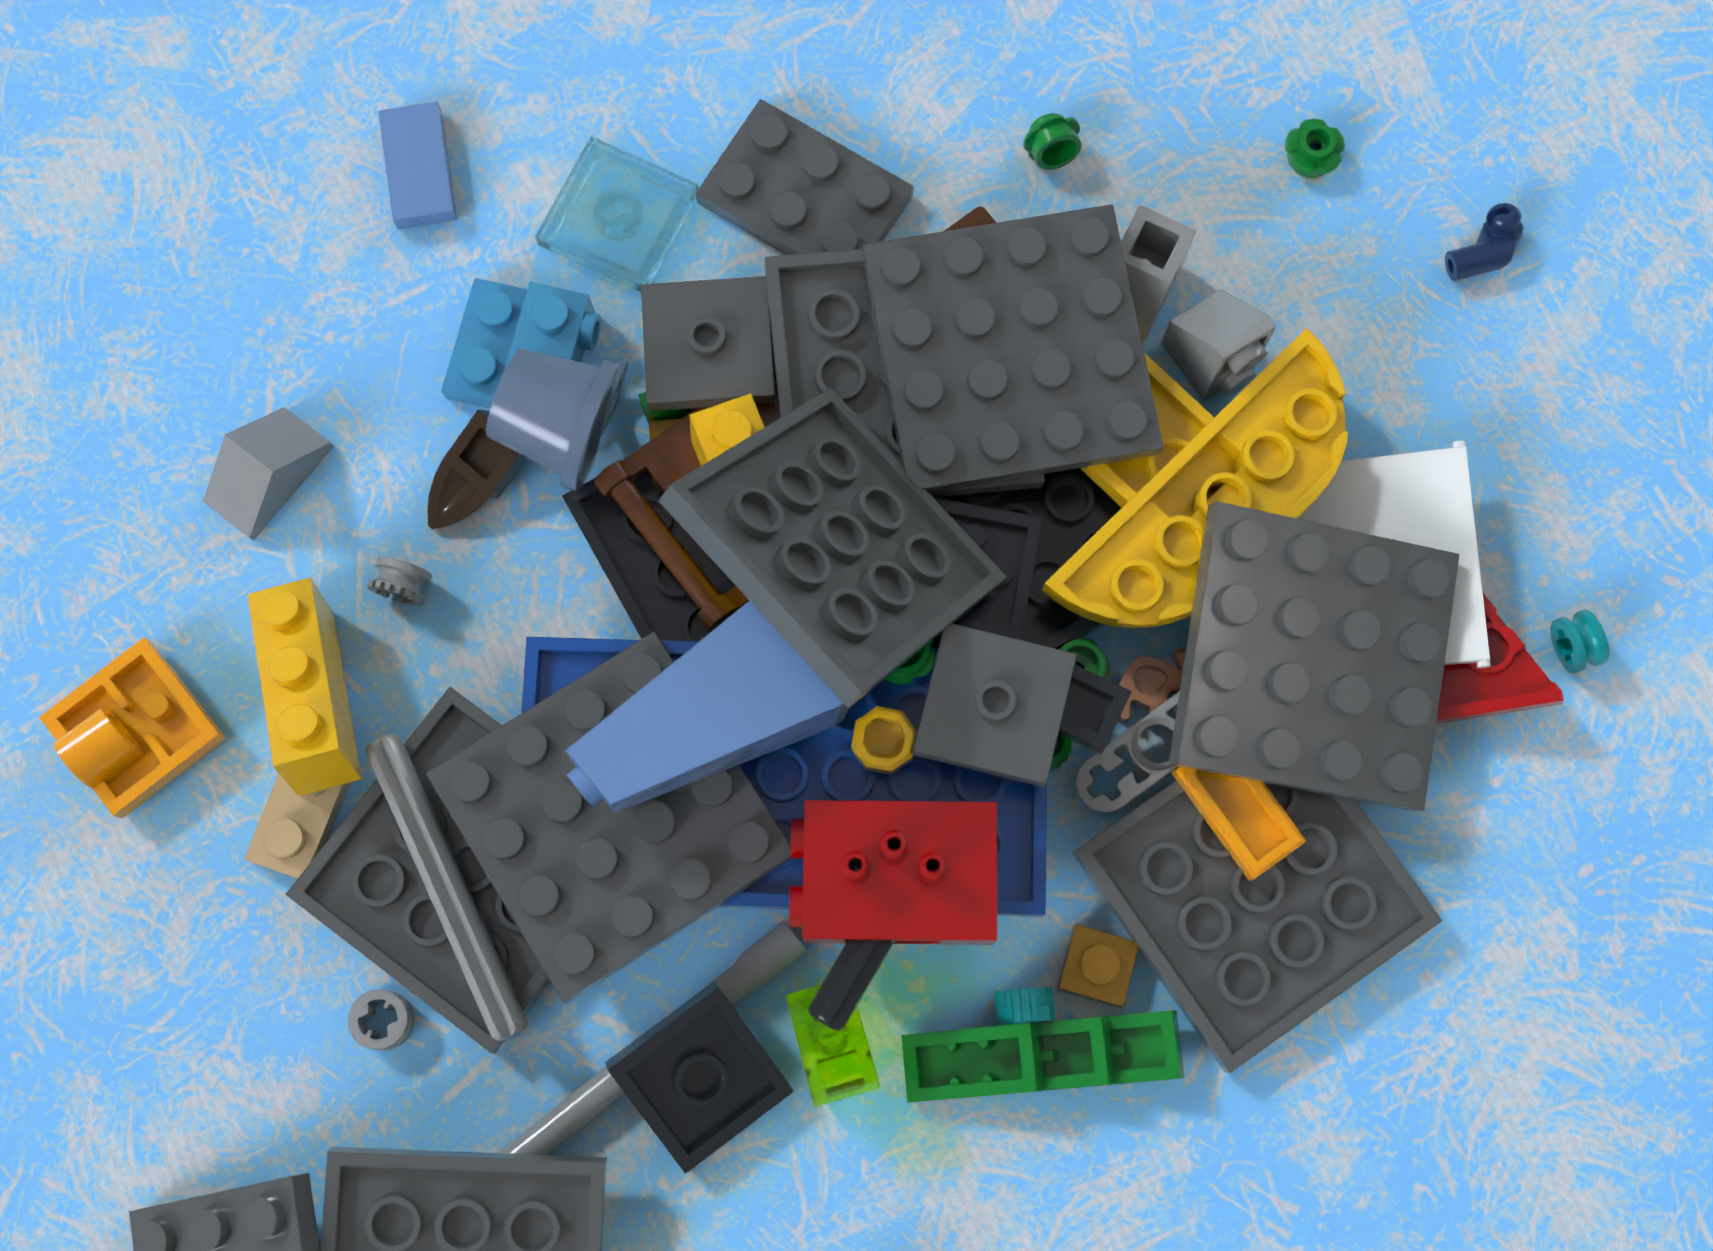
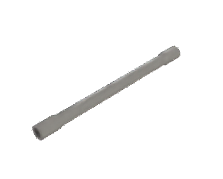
M782 921L739 955L736 962L713 981H715L734 1007L752 991L768 984L804 955L807 950L788 925ZM604 1067L498 1153L549 1155L625 1093L608 1072L607 1068Z

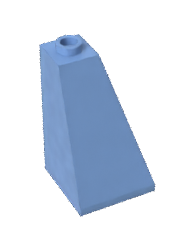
M748 601L565 750L570 760L576 766L566 776L592 807L603 799L612 811L616 813L834 728L845 719L848 708L760 611Z

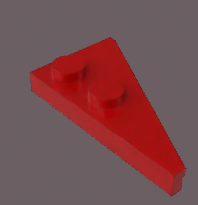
M1484 593L1483 600L1491 667L1477 668V662L1444 665L1436 724L1561 705L1564 701L1562 690L1555 682H1551L1527 652L1525 644L1513 629L1508 628L1496 613V608Z

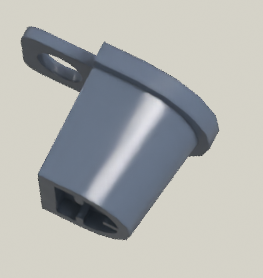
M517 348L495 392L487 420L486 436L561 475V487L575 492L579 491L595 462L600 439L618 404L629 361L619 358L615 364L603 360L601 366Z

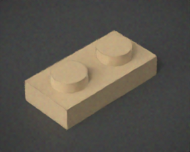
M278 774L244 860L298 879L328 841L351 782L298 797L282 776Z

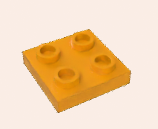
M145 637L39 716L56 739L54 748L61 760L81 782L95 791L110 813L120 819L126 817L226 739L225 735L155 644Z

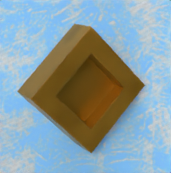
M1074 925L1057 990L1118 1008L1123 1007L1138 951L1137 944L1129 939L1081 925Z

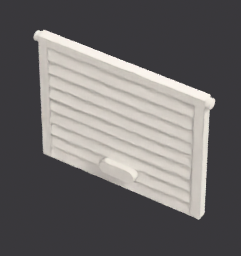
M1465 441L1453 442V448L1341 461L1328 486L1298 519L1460 554L1444 665L1477 662V668L1491 667Z

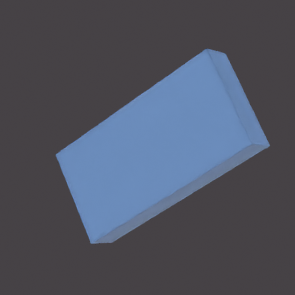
M438 101L378 111L392 218L397 229L457 220L443 116Z

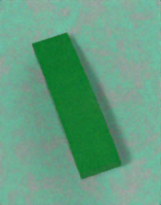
M1175 1010L901 1035L907 1103L1185 1078L1178 1017Z

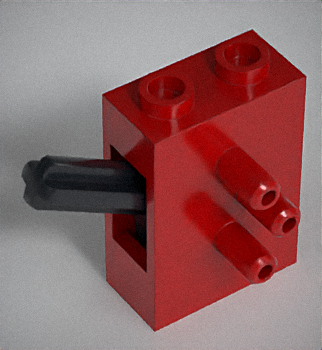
M805 800L804 818H791V859H804L803 886H790V927H802L804 943L845 944L808 1007V1013L820 1023L836 1031H841L845 1028L893 944L994 945L997 942V802Z

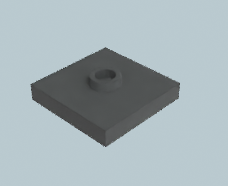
M766 276L641 284L646 402L649 411L713 407L750 393L755 404L775 403Z
M951 623L942 634L913 755L1045 787L1077 654Z

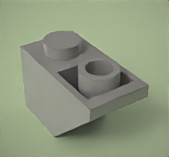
M1139 204L1121 240L1143 346L1186 260L1197 230Z
M1221 289L1172 319L1168 324L1161 344L1201 400L1205 401L1219 391L1225 397H1228L1245 387L1255 378L1256 374L1253 369L1267 356L1268 352L1265 350V347L1276 325L1269 315Z

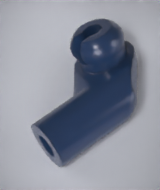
M1500 203L1493 206L1487 212V221L1483 224L1476 244L1446 252L1445 267L1452 281L1499 270L1511 262L1524 228L1520 222L1521 212L1516 206L1509 203Z

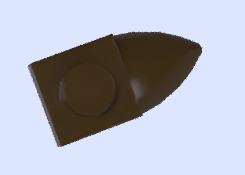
M478 409L442 459L434 475L427 507L428 526L431 529L443 528L458 523L476 512L489 498H499L527 459L525 456L486 436L489 411Z

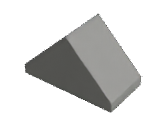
M285 407L225 434L203 502L250 539L254 540L334 446Z

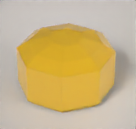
M876 706L856 720L851 750L866 771L892 775L912 761L917 731L903 711Z

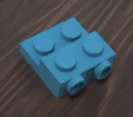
M474 278L441 389L445 398L490 409L501 377L517 348L582 362L585 349L594 350L601 327V316L596 314L590 295L535 282H529L528 288L524 289Z

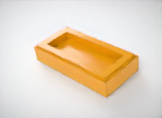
M1178 767L1171 772L1226 850L1229 851L1236 864L1243 870L1248 880L1256 879L1306 842L1265 783L1184 767Z

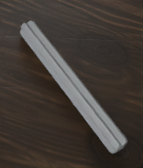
M395 734L376 739L367 745L366 754L490 1035L496 1041L511 1038L527 1028L528 1021L403 741Z

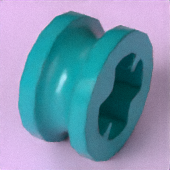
M1582 610L1575 613L1572 621L1565 617L1552 621L1550 633L1553 648L1559 661L1568 672L1575 674L1583 671L1586 668L1587 662L1593 666H1599L1608 661L1609 645L1601 623L1591 611Z

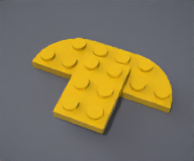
M1308 328L1291 342L1215 418L1144 353L1164 449L1159 455L1080 468L1121 509L1045 582L1042 591L1069 611L1101 624L1127 628H1146L1170 624L1185 619L1192 614L1208 505L1215 502H1223L1298 519L1313 504L1334 477L1343 458L1348 438V431H1345L1343 402L1346 392L1342 378L1328 351Z

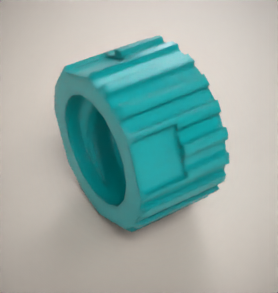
M1053 987L994 991L996 1021L998 1025L1052 1021L1056 1019Z

